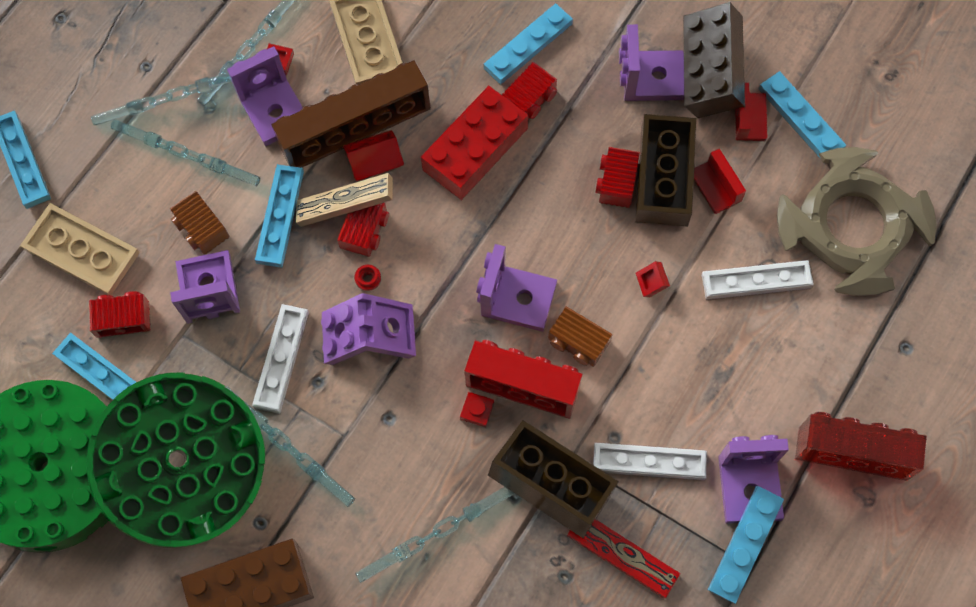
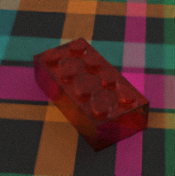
M825 412L810 414L799 427L795 460L908 481L924 469L927 436L918 434V431L914 429L902 428L899 431L889 429V426L883 423L868 425L860 423L859 419L851 417L836 419L831 418L832 415Z

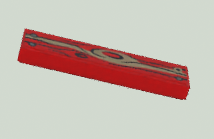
M598 520L594 521L584 538L571 530L567 534V537L664 599L681 574Z

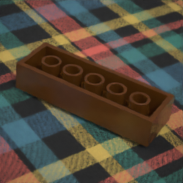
M415 60L409 63H401L389 72L379 73L371 80L362 84H354L348 90L337 95H330L324 101L315 105H307L299 112L290 116H283L271 125L288 165L303 168L344 149V145L371 137L430 110L428 84Z

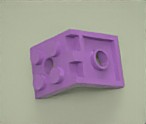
M638 24L627 25L626 35H621V48H619V64H622L620 86H624V101L684 100L683 50L639 51ZM656 71H660L664 73L666 77L662 80L655 79L652 76V74Z
M273 46L259 51L255 56L247 60L238 61L227 69L237 96L265 147L277 141L271 124L279 118L295 114L303 108L286 79L279 54ZM274 109H281L283 111L279 117L269 116L270 112Z
M495 244L493 252H488L484 263V268H486L484 278L480 277L476 291L478 293L477 302L481 304V316L543 332L557 285V279L506 267V247ZM522 293H526L532 297V301L527 305H522L517 301V297Z
M228 250L175 261L180 290L170 292L171 300L187 324L193 323L192 319L207 316L208 319L219 317L221 312L233 310L235 313L240 312L231 256ZM211 276L214 278L213 283L200 286V282L204 277Z
M362 293L322 312L324 364L334 365L365 351L408 359L416 356L412 304ZM387 322L392 325L393 333L389 330Z
M777 435L762 436L761 440H749L747 436L732 438V441L727 443L718 456L725 523L740 522L749 502V499L744 495V488L746 486H754L755 488L760 486L781 497L777 462L789 450L787 439H778ZM781 505L774 521H782L784 519L783 505Z

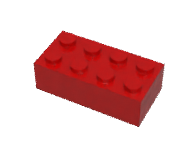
M488 85L421 156L422 170L462 201L527 131L528 114Z
M482 340V342L474 341L464 370L467 387L561 417L571 418L583 375L578 372V369L569 365H562V367L553 365L550 360L544 357L537 356L534 359L524 356L525 353L518 349L509 348V350H505L489 340Z

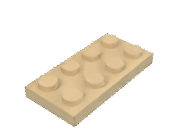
M329 0L356 84H362L371 80L379 73L389 72L402 63L382 0Z
M49 203L20 245L23 250L107 295L113 294L140 254L137 248Z

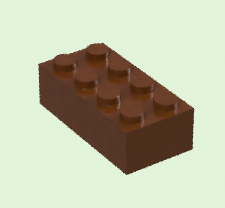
M293 538L180 577L188 607H290L314 598L298 543Z

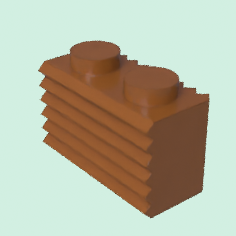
M194 191L170 208L174 215L171 221L179 232L183 229L187 232L188 236L185 239L194 251L199 248L205 255L230 237L226 228L197 191Z
M566 306L550 329L548 339L555 349L561 352L567 350L574 355L573 358L578 363L584 366L590 364L594 367L611 342L613 334Z

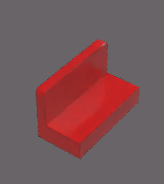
M745 83V107L735 109L736 140L766 141V94L750 93L749 83Z
M392 130L343 146L356 181L404 165L397 138Z
M720 148L710 153L706 163L694 168V182L715 214L742 202L746 189Z

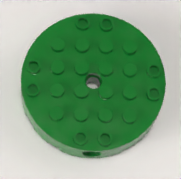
M183 372L158 374L127 387L101 413L94 426L88 445L86 460L88 483L93 498L102 514L113 526L128 537L147 545L165 548L196 545L217 537L230 529L241 519L253 503L260 489L264 472L265 447L263 436L257 420L249 407L240 397H237L232 391L227 389L225 385L205 376L201 377ZM173 452L181 453L185 459L184 465L181 467L171 465L169 462L170 454Z
M37 380L14 386L0 393V543L21 551L37 553L54 552L85 541L89 535L98 528L104 527L108 522V519L102 514L91 493L86 461L92 431L107 405L90 391L69 382ZM48 460L47 466L40 471L42 465Z

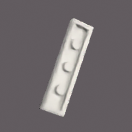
M809 260L702 272L706 300L810 289L813 287Z
M281 305L252 404L253 408L280 414L308 318V309Z
M594 443L593 465L605 473L695 480L706 479L707 451Z

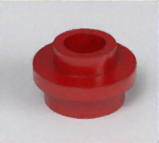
M363 265L355 272V283L362 290H373L381 282V273L373 265ZM371 275L373 279L370 282H365L363 280L364 277Z

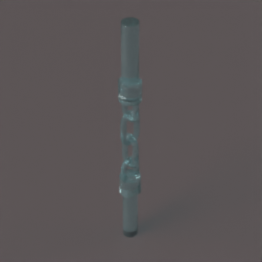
M282 0L274 10L272 9L267 14L254 35L241 45L236 52V56L224 64L219 70L220 73L197 98L200 104L205 106L227 79H231L227 69L232 67L237 59L238 61H244L252 54L255 45L282 20L283 14L295 0ZM265 24L270 26L267 30L262 28ZM246 46L251 47L245 56L240 54Z
M228 73L212 78L206 77L196 80L195 84L180 86L154 97H145L127 102L124 106L93 115L91 120L95 126L123 116H133L152 109L157 105L187 98L189 95L197 92L202 94L211 91L214 87L232 81ZM183 90L184 95L173 98L172 93ZM166 97V99L156 101L157 99ZM149 101L150 105L143 107L142 102Z
M115 119L111 123V129L144 141L146 145L156 149L160 147L178 157L199 162L201 166L221 175L224 173L256 187L260 183L261 178L259 176L231 166L224 160L189 150L182 144L162 139L161 135L151 131H143ZM176 146L183 150L181 153H178L171 149ZM189 153L197 156L198 158L190 156ZM205 158L210 160L209 165L204 163Z
M245 402L255 416L260 430L268 434L269 440L277 448L290 453L296 459L297 465L314 481H319L347 507L354 502L355 498L325 472L326 469L308 454L300 453L291 445V440L278 428H272L267 424L269 420L259 411L256 412ZM277 433L287 441L283 443V446L273 438ZM305 458L311 462L308 467L301 463Z
M503 487L474 504L471 503L470 506L462 508L464 514L460 517L449 516L434 525L432 533L423 538L419 536L410 538L393 548L389 554L356 572L355 575L360 583L364 582L396 562L401 563L420 552L424 548V542L434 536L443 538L458 529L460 521L467 519L469 522L473 521L484 511L515 493ZM448 521H451V525H455L442 534H439L441 529H437ZM418 540L416 545L420 546L410 551L408 545Z

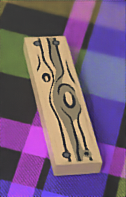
M386 173L297 200L296 223L302 227L391 201L393 199V177Z

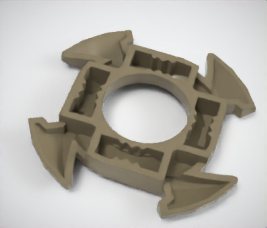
M848 147L819 153L822 162L829 164L831 170L808 194L801 208L799 209L784 194L779 198L777 209L778 233L785 251L795 248L797 241H801V244L832 269L842 274L845 272L850 273L851 275L835 287L834 290L837 293L852 296H870L894 290L893 278L887 277L884 269L909 242L914 229L929 246L935 243L936 218L927 190L919 191L916 197L912 198L881 174L862 167L876 157L878 152L875 150ZM846 196H857L867 199L878 208L883 218L884 230L880 240L864 248H854L839 242L832 235L827 224L829 206L836 200Z

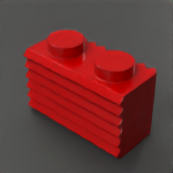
M532 62L502 95L527 113L528 119H534L541 110L540 106L545 101L550 102L557 93V79L535 62Z
M609 147L608 154H602L599 170H604L603 178H598L595 193L600 194L599 203L630 208L640 152Z
M385 202L347 214L337 240L341 249L367 257L371 256L372 250H377L381 238L378 233L381 226L385 227L389 219V212H387Z
M130 291L124 293L122 297L100 295L95 300H89L90 332L96 338L150 331V304L148 299L140 292Z

